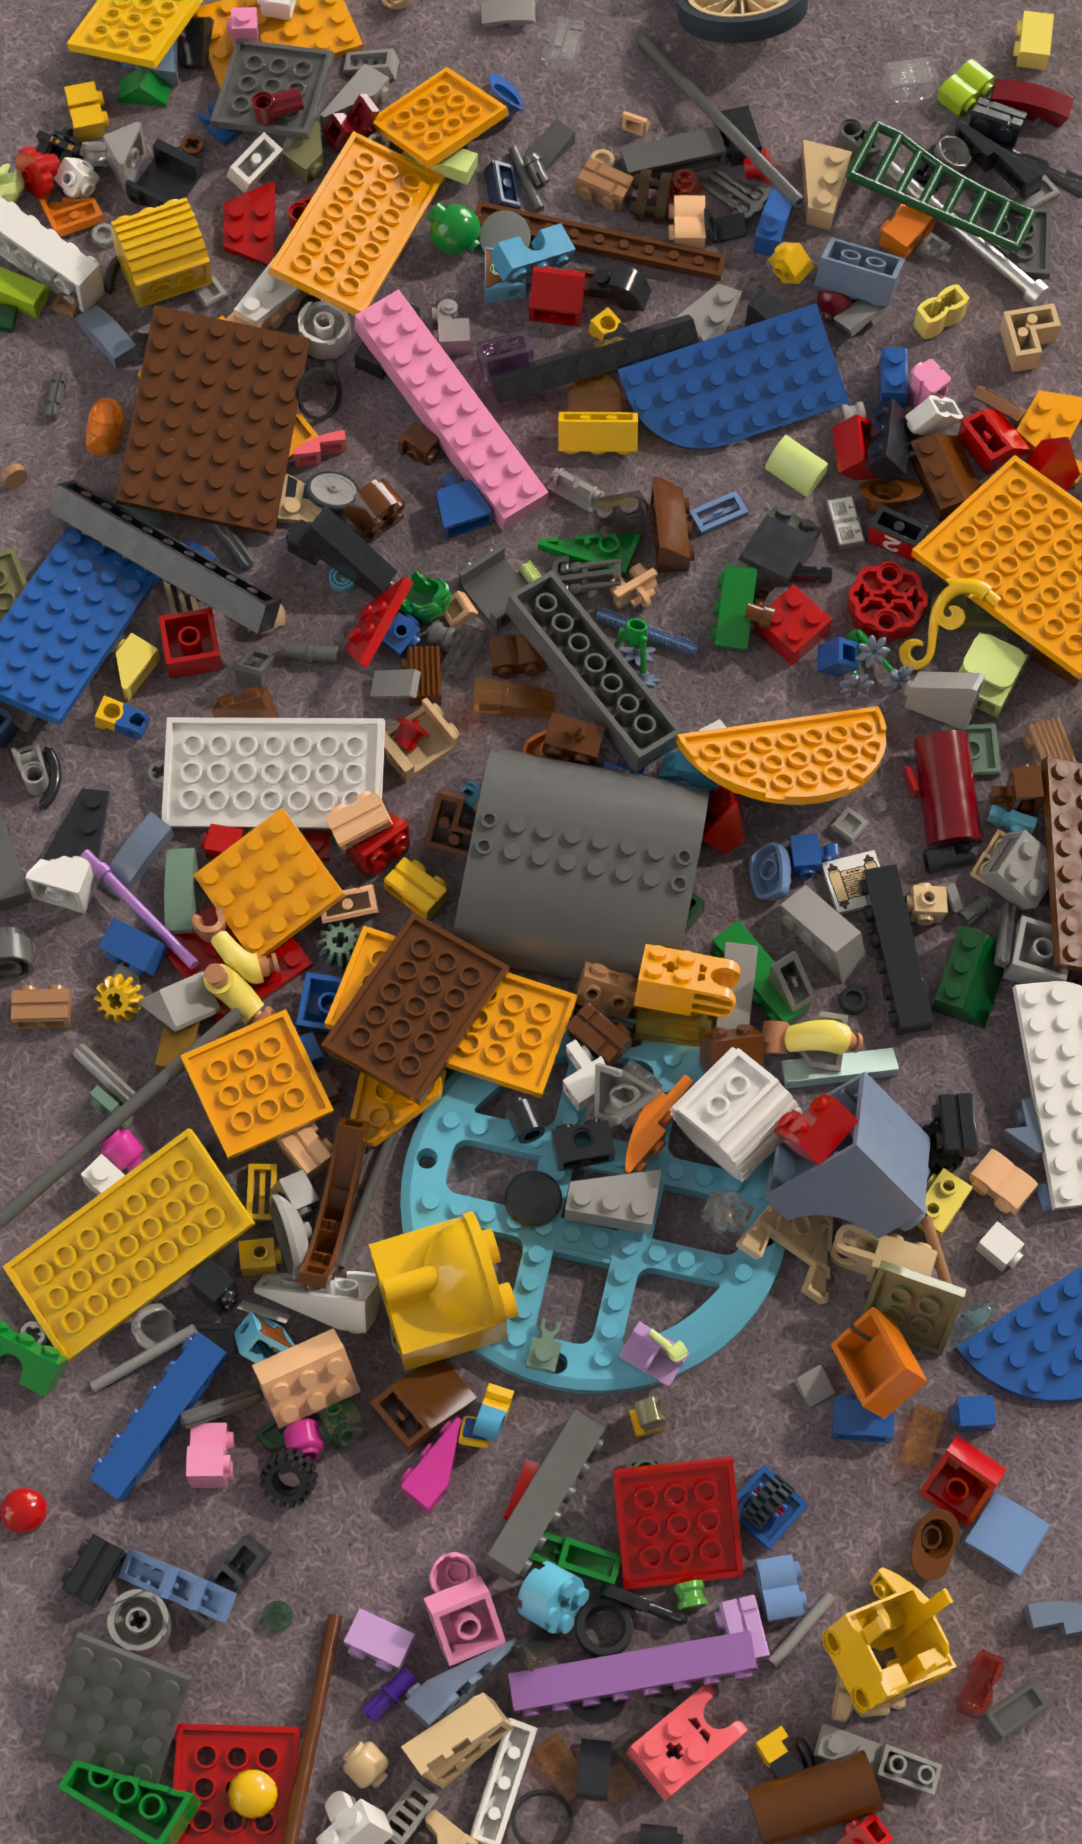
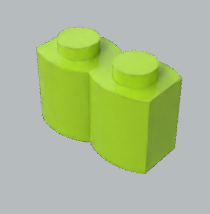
M971 59L956 74L952 75L941 85L938 90L937 100L958 117H961L965 112L969 114L974 110L979 97L987 98L992 93L995 76Z

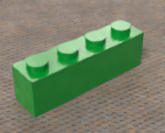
M739 920L712 939L711 955L723 959L726 942L758 946L752 1004L756 1007L759 1005L763 1009L767 1021H783L792 1025L808 1013L810 1002L793 1013L767 980L770 966L775 962Z

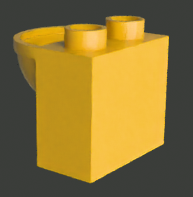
M472 1210L461 1213V1217L369 1244L372 1267L405 1371L507 1340V1320L519 1316L516 1300L509 1282L498 1284L493 1264L501 1262L493 1231L491 1228L481 1231Z

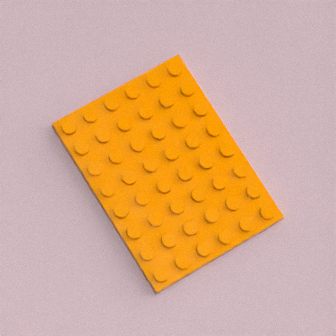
M1014 455L912 549L911 556L943 580L946 578H974L993 587L992 591L1002 598L995 607L986 599L982 600L979 597H974L971 600L1080 680L1082 678V503Z

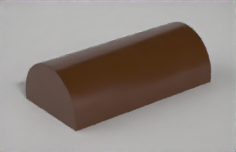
M864 1750L746 1789L763 1844H786L884 1811L881 1794Z

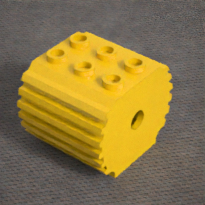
M187 198L180 200L172 199L164 205L155 208L148 207L141 210L140 213L131 216H120L111 222L116 255L138 308L212 284L211 265L206 245Z

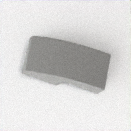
M535 0L481 1L482 25L485 28L508 23L514 28L535 23Z
M860 299L854 302L846 311L837 314L833 319L835 325L853 337L867 323L875 326L892 308L890 305L889 307H877L869 301Z

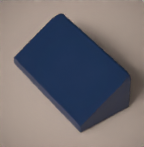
M492 160L484 169L489 203L521 209L514 165Z

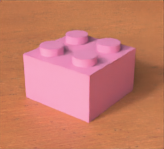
M481 1576L423 1598L441 1651L449 1666L506 1643L490 1592Z

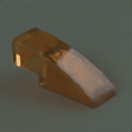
M474 678V712L501 713V717L550 719L552 712L555 713V692L511 681Z

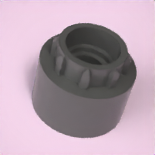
M2 927L0 928V981L22 980L33 972L32 941L18 928Z

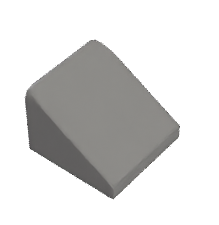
M821 1364L795 1379L794 1384L809 1408L835 1394Z

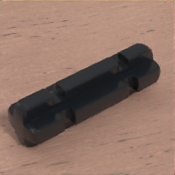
M802 566L791 579H795V582H816L820 580V583H830L832 581V568L821 567V569H817V566Z

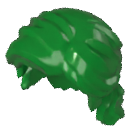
M419 572L413 573L411 576L413 584L398 612L402 615L409 614L423 624L435 622L445 614L450 605L451 591L449 586L441 579H433L427 576L426 581Z

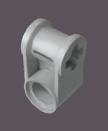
M38 740L33 741L32 745L19 749L11 748L26 790L35 796L46 793L50 782ZM34 777H41L37 781H30Z

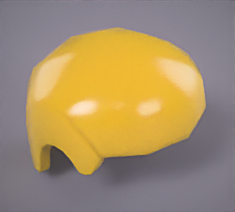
M246 1770L240 1772L231 1781L227 1794L230 1806L234 1811L243 1817L254 1819L264 1817L274 1808L277 1788L272 1778L264 1772Z

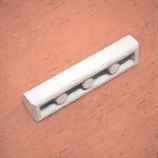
M507 1718L514 1728L500 1740L469 1835L478 1844H501L538 1729L534 1726Z

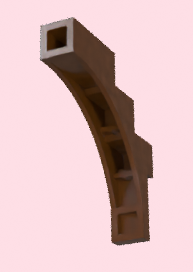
M341 1117L337 1124L319 1214L307 1255L298 1272L297 1283L303 1284L308 1289H326L330 1280H334L339 1271L344 1238L350 1225L354 1196L360 1184L370 1122Z

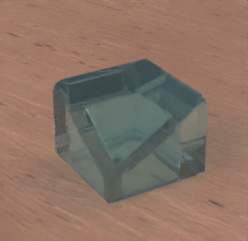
M975 1299L967 1310L961 1314L958 1321L972 1332L978 1333L994 1312L996 1304L992 1301Z

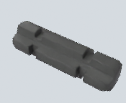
M55 371L51 380L53 383L50 384L47 398L48 404L44 411L45 418L48 420L56 421L59 418V408L62 406L65 393L64 387L68 379L65 372Z

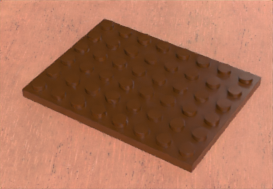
M154 305L116 504L274 536L299 403L296 392L299 381L304 375L310 338Z

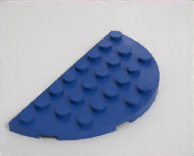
M1082 1266L955 1348L956 1352L978 1375H982L988 1381L999 1386L1001 1390L1015 1396L1034 1401L1054 1403L1082 1399Z

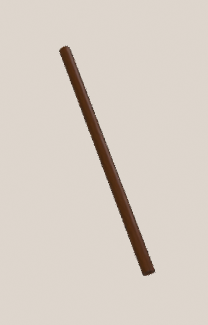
M328 1614L282 1844H298L343 1618L338 1614Z

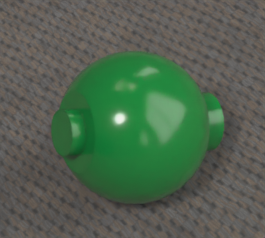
M439 202L426 217L431 222L430 237L433 244L446 255L462 256L466 252L472 254L481 243L478 241L481 235L480 221L477 215L467 206L461 204L444 206Z

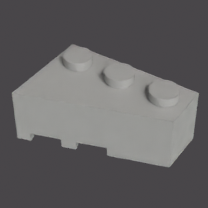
M662 1169L570 1182L564 1219L651 1235Z

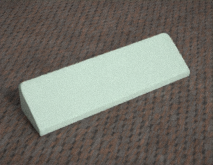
M893 1048L843 1053L841 1072L812 1068L804 1058L781 1061L785 1089L847 1082L864 1071L872 1079L897 1076L899 1071Z

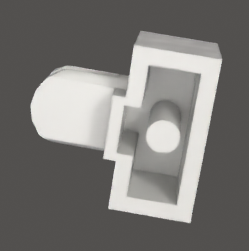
M336 1791L328 1798L325 1804L331 1825L316 1838L318 1844H384L394 1834L384 1811L362 1799L356 1802L354 1797L343 1791Z

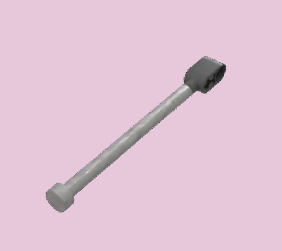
M847 118L843 120L840 124L837 141L839 147L843 150L851 151V157L854 158L869 129L857 119ZM877 136L862 166L870 167L874 165L876 168L879 166L884 153L880 151L881 141ZM892 161L885 175L897 185L904 170ZM912 178L905 192L909 196L919 199L924 187ZM931 196L928 204L942 210L944 204L935 196ZM940 221L1025 293L1023 299L1032 307L1038 306L1047 297L1051 288L1041 279L1034 281L988 241Z

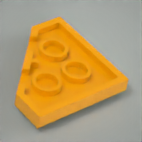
M445 1069L420 1105L360 1071L350 1118L370 1122L366 1146L376 1147L440 1100L446 1077Z

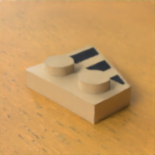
M285 474L278 523L297 525L299 520L302 519L311 524L323 508L318 507L308 498L305 490L306 484L289 474Z

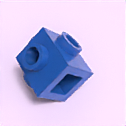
M399 612L393 619L381 644L401 658L406 652L407 647L417 646L421 638L418 637L420 628L417 627L419 622L411 615L406 614L403 616ZM403 631L406 634L401 636L397 632Z

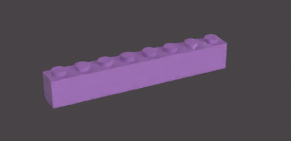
M749 1630L509 1673L508 1676L513 1709L517 1714L522 1713L523 1718L541 1715V1709L552 1708L553 1712L570 1710V1704L582 1702L583 1707L599 1705L603 1698L613 1697L614 1702L631 1699V1693L642 1691L643 1696L657 1695L662 1693L661 1688L673 1686L674 1691L692 1688L691 1683L703 1681L704 1685L722 1683L721 1677L734 1675V1680L753 1677L752 1672L758 1671L752 1633Z

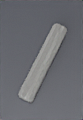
M80 1044L74 1049V1057L123 1104L136 1094L85 1044Z

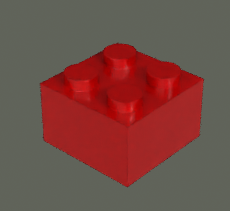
M793 585L770 605V607L776 609L769 629L758 626V622H755L754 632L793 666L830 633L833 619L797 586Z
M211 608L158 616L169 679L223 670L213 610Z

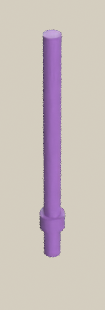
M88 849L81 854V858L86 859L90 863L93 874L100 882H105L190 969L198 965L199 961L112 874L113 870L105 862L101 863Z

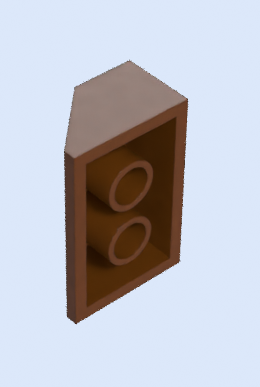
M933 433L910 442L908 456L938 522L944 521L981 486L958 436Z
M652 477L650 506L657 573L689 571L690 561L695 560L694 545H689L688 538L692 537L691 521L686 522V514L690 513L689 498H684L682 487L660 477Z

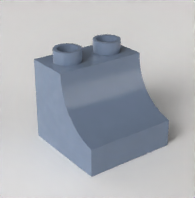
M864 1071L827 1093L836 1098L859 1122L821 1166L796 1154L783 1142L771 1154L765 1199L786 1220L812 1215L837 1217L865 1228L879 1239L898 1227L902 1231L910 1230L924 1218L927 1211V1206L925 1205L927 1178L930 1173L928 1167L930 1137ZM810 1104L801 1109L803 1114L810 1109Z

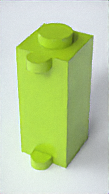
M0 266V304L17 306L19 312L37 319L49 299L48 294L51 286L46 283L41 284Z

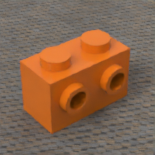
M901 204L895 212V217L891 221L886 220L881 226L879 245L893 255L906 259L934 228L936 219Z

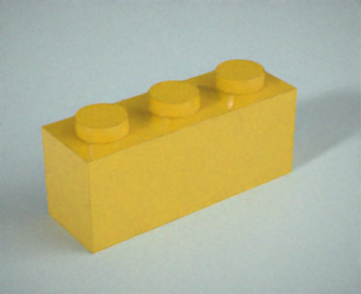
M559 412L558 451H564L566 454L590 451L592 454L597 455L606 452H617L621 455L638 452V412Z

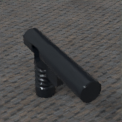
M932 145L928 150L933 156L936 145ZM922 160L912 178L918 183L926 185L934 168ZM939 180L935 190H940L943 184L942 181Z

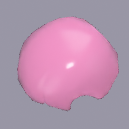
M458 1552L444 1554L433 1564L429 1575L431 1588L435 1593H438L477 1577L475 1564L467 1555Z

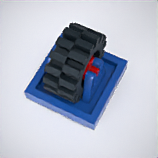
M765 1465L756 1472L737 1494L739 1525L768 1551L809 1506L789 1483L780 1475L774 1474Z

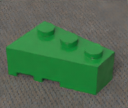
M725 565L724 572H719L717 588L722 589L721 599L715 598L713 612L714 615H718L717 625H712L710 641L715 642L714 649L747 652L751 620L744 618L748 603H753L757 569Z

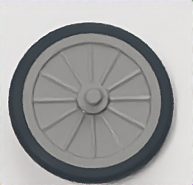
M333 471L314 474L308 479L305 486L306 494L311 502L320 508L326 506L331 511H344L347 503L352 506L356 501L353 496L360 490L358 484L352 478Z

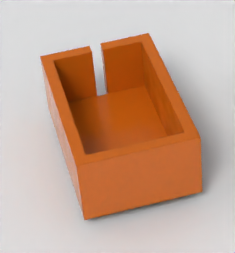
M872 1306L853 1323L857 1329L871 1336L872 1340L849 1327L830 1345L862 1406L885 1419L927 1382V1379L894 1319Z

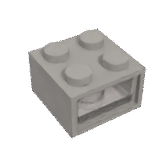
M1025 829L1006 833L979 876L1011 904H1016L1018 910L1036 908L1049 888L1047 849Z

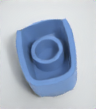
M775 842L768 843L749 856V873L753 891L759 899L769 902L781 900L788 896L792 870L789 853L781 844Z

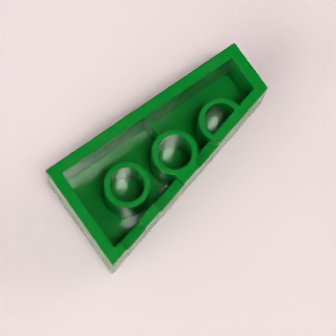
M77 1760L73 1762L58 1786L68 1797L145 1844H177L202 1803L193 1793L182 1792L165 1785L154 1784L137 1777L126 1776Z

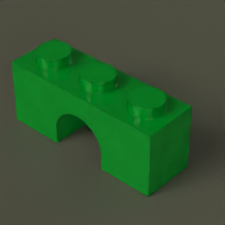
M0 1320V1365L4 1363L7 1354L14 1355L21 1361L23 1367L19 1384L42 1396H46L54 1391L68 1358L60 1355V1351L52 1346H42L35 1342V1339L29 1334L17 1333L9 1329V1325Z

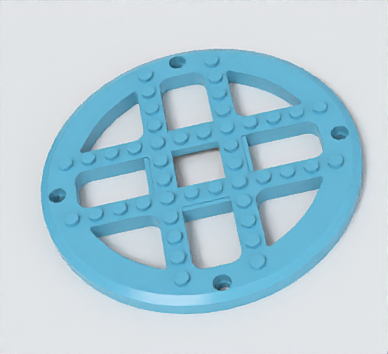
M631 1018L625 1020L636 1024L634 1034L629 1037H637L641 1041V1045L630 1047L616 1063L647 1070L652 1076L653 1082L651 1087L654 1089L658 1088L667 1095L684 1074L694 1081V1085L707 1072L699 1066V1044L662 1026ZM566 1032L554 1065L563 1062L569 1063L565 1078L577 1072L566 1056V1045L574 1041ZM454 1071L444 1083L441 1099L423 1112L413 1133L402 1174L400 1207L403 1234L461 1217V1213L472 1210L481 1231L491 1228L495 1238L515 1242L521 1247L523 1254L513 1290L519 1316L507 1320V1340L472 1350L474 1353L503 1372L523 1381L552 1390L576 1394L604 1395L625 1393L662 1384L619 1357L620 1352L625 1346L623 1338L635 1286L638 1279L645 1274H657L718 1289L694 1313L680 1323L660 1333L674 1343L680 1340L690 1352L674 1379L707 1362L721 1352L744 1330L768 1296L779 1272L785 1248L773 1240L772 1245L766 1246L762 1258L755 1260L740 1249L733 1254L722 1255L652 1238L663 1190L739 1208L745 1217L744 1234L770 1204L765 1199L771 1155L744 1182H741L724 1169L674 1157L668 1149L673 1125L672 1120L666 1128L661 1126L666 1130L664 1141L667 1143L657 1156L652 1154L646 1161L648 1166L644 1170L646 1172L662 1169L651 1235L621 1229L617 1231L587 1223L565 1220L562 1218L573 1169L557 1172L551 1142V1130H555L557 1126L562 1124L583 1125L586 1121L589 1106L578 1112L562 1090L554 1122L544 1127L545 1133L541 1138L528 1144H521L509 1120L477 1113L506 1087ZM583 1138L575 1141L576 1146L580 1148L590 1145L589 1141ZM612 1139L615 1149L614 1162L581 1167V1169L612 1176L624 1175L629 1142ZM471 1146L539 1162L537 1171L550 1175L561 1189L562 1206L558 1215L551 1222L543 1226L528 1227L516 1222L509 1215L504 1204L452 1192L447 1187L446 1182L455 1152L461 1147ZM424 1157H431L436 1162L429 1169L419 1166L420 1160ZM553 1257L609 1269L592 1338L583 1344L554 1339L555 1342L562 1343L558 1360L563 1362L565 1369L559 1374L526 1368L532 1337L542 1338V1334L538 1331L536 1325Z

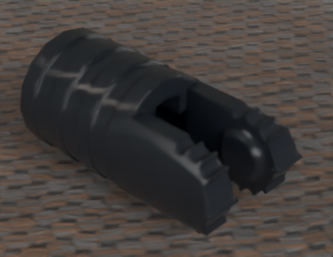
M969 841L923 850V863L928 874L974 865L978 860L974 852H970L972 847Z

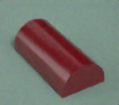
M945 730L928 733L914 740V750L927 847L946 846L969 841L970 844L982 843L969 734L960 730Z

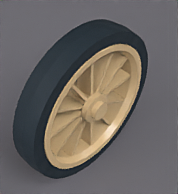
M676 0V10L682 28L697 38L718 43H747L769 39L794 28L804 19L808 10V0Z

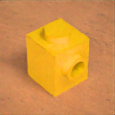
M783 242L775 248V252L768 259L773 267V272L784 284H799L815 267L800 243Z
M274 1238L238 1241L240 1267L243 1277L278 1273L277 1264H282L281 1246L275 1247Z

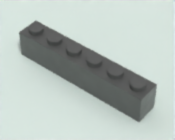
M574 1410L481 1563L482 1565L510 1583H513L518 1575L524 1578L533 1563L528 1558L533 1550L538 1553L548 1538L543 1535L547 1526L553 1529L562 1514L557 1509L562 1501L567 1504L573 1496L576 1488L572 1484L576 1477L582 1480L590 1467V1464L586 1462L590 1454L596 1456L602 1447L604 1440L600 1437L605 1430L604 1427Z

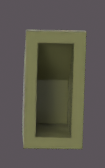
M317 121L314 122L309 140L297 138L283 152L284 168L305 183H308L313 177H319L324 168L320 123Z

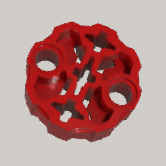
M884 561L880 565L863 568L857 574L854 584L850 587L847 599V611L853 620L852 626L855 629L864 630L868 636L873 635L876 642L882 637L886 638V643H891L895 639H907L913 635L921 619L924 618L928 601V594L921 585L922 579L913 570L902 568L896 562ZM883 577H891L893 581L885 580ZM859 595L861 596L862 604H859ZM912 600H914L916 609H913ZM881 624H886V625L890 626L891 628L885 629V628H882L880 625H881Z

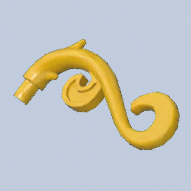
M946 578L945 581L949 586L939 594L930 613L926 655L921 660H915L911 656V651L915 646L923 647L924 642L920 639L906 640L899 649L901 664L905 665L906 668L913 667V670L924 669L933 658L939 625L946 630H955L965 622V611L960 606H949L952 615L947 617L944 614L947 604L956 596L969 593V599L979 597L982 600L986 599L995 607L1002 598L992 591L993 587L982 580L974 578Z

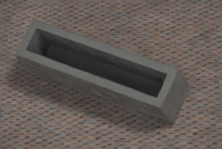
M717 126L712 128L706 127L698 131L678 133L671 137L655 138L648 142L621 147L619 162L622 171L635 177L636 173L641 174L642 169L652 170V178L661 179L662 172L672 173V177L710 169L714 166L725 165L726 148L719 128Z

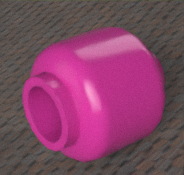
M116 1129L101 1143L100 1153L120 1171L127 1169L130 1172L142 1162L140 1155L143 1152V1146L128 1129L121 1131Z
M304 1417L292 1422L284 1430L286 1450L293 1448V1454L300 1450L303 1452L301 1457L305 1459L308 1455L311 1458L310 1462L317 1460L325 1449L321 1425L313 1419Z

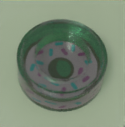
M283 1601L269 1603L262 1615L264 1625L274 1633H281L289 1629L293 1622V1612L290 1606Z

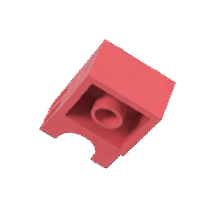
M703 1685L632 1744L626 1753L665 1803L741 1739L747 1731L746 1726L740 1721H736L724 1729H715L707 1724L703 1711L704 1707L715 1695V1689L712 1685ZM673 1750L677 1754L678 1760L675 1757L669 1759L666 1755L667 1752Z

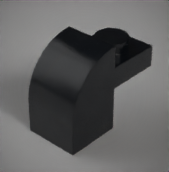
M617 263L614 269L596 268L588 288L593 296L615 297L619 308L622 310L642 312L645 310L652 291L646 278L640 272L629 266Z

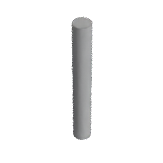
M829 1592L822 1596L767 1659L775 1668L779 1666L834 1603L836 1599Z

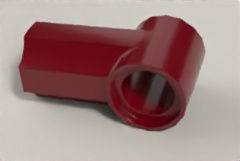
M298 87L275 94L261 91L256 93L251 99L257 123L263 126L273 124L279 116L304 110Z

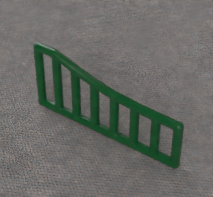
M874 121L871 124L845 174L848 181L1013 253H1017L1020 250L1036 216L1034 209L969 179L937 159L902 131L879 121ZM880 133L892 138L872 179L859 174L858 171L876 136ZM902 144L913 155L896 188L893 189L881 182ZM921 160H923L934 170L919 199L905 194V191ZM943 174L954 181L955 184L941 210L928 204ZM964 188L977 194V198L966 220L952 215ZM986 200L1001 206L989 230L975 225ZM1009 211L1024 216L1013 241L998 235Z

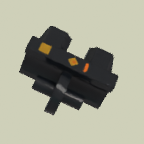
M65 126L62 131L55 129L53 135L39 129L36 135L39 142L36 148L37 153L41 152L42 155L45 153H56L59 155L60 163H62L64 157L81 159L84 157L80 155V148L76 146L78 139L73 137L72 128Z

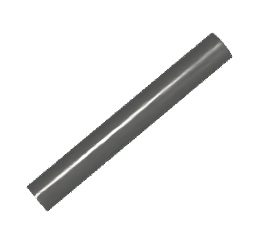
M512 146L508 149V152L535 212L543 211V203L527 168L524 167V161L518 147Z

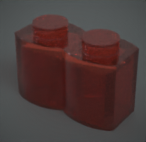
M982 1649L972 1659L967 1670V1683L962 1687L957 1697V1712L978 1720L988 1710L993 1699V1686L998 1682L1003 1672V1657Z

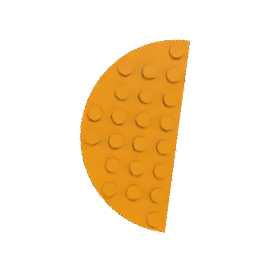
M879 706L677 734L675 743L682 754L697 770L733 793L771 803L805 805L828 802L854 792L870 780L882 762L886 748V724Z

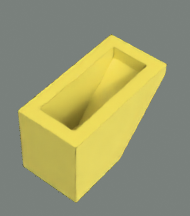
M133 633L126 640L123 639L116 648L121 686L126 700L129 701L161 661L158 648Z

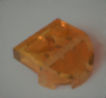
M605 374L576 381L569 389L567 398L569 412H623L620 389L614 380Z

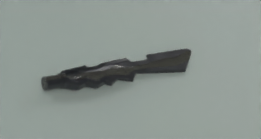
M991 140L1041 172L1043 176L1046 175L1057 185L1079 198L1082 197L1081 175L1070 170L1063 173L1050 167L1047 160L1029 153L1017 151L1013 146Z

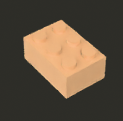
M334 1328L252 1365L267 1405L279 1429L361 1392L345 1348Z

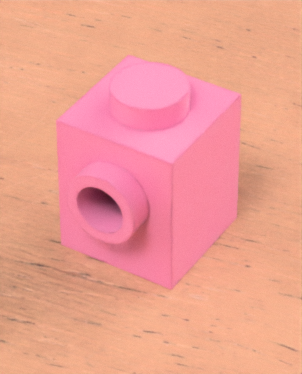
M256 7L231 8V18L227 19V34H232L234 47L237 39L259 41Z

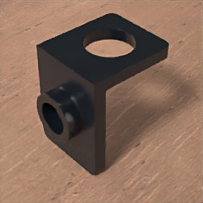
M708 208L704 209L705 230L713 243L747 236L746 218L743 212L714 218Z

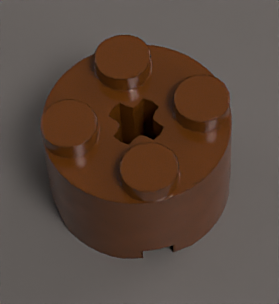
M381 478L380 483L375 479L361 488L353 496L356 500L354 504L350 506L347 503L344 508V514L362 535L371 541H375L383 534L384 531L382 529L389 523L395 526L403 519L404 514L402 510L405 507V501L384 478Z

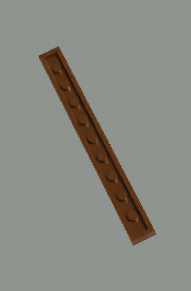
M478 201L475 209V214L480 221L481 227L484 221L493 213L504 210L512 211L522 216L527 222L531 241L534 240L541 229L562 224L577 251L721 282L726 263V254Z

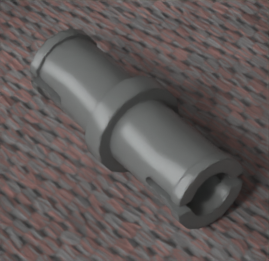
M309 642L308 645L284 643V660L307 661L308 664H314L315 661L335 664L339 662V646H319L315 642Z

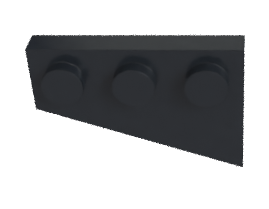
M81 789L43 860H56L62 856L70 858L73 856L81 857V854L87 849L98 860L100 859L110 799L109 791Z

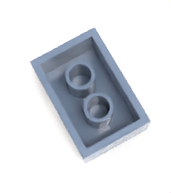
M831 237L821 256L814 286H818L825 291L845 294L850 299L869 301L877 307H889L899 285L905 258Z

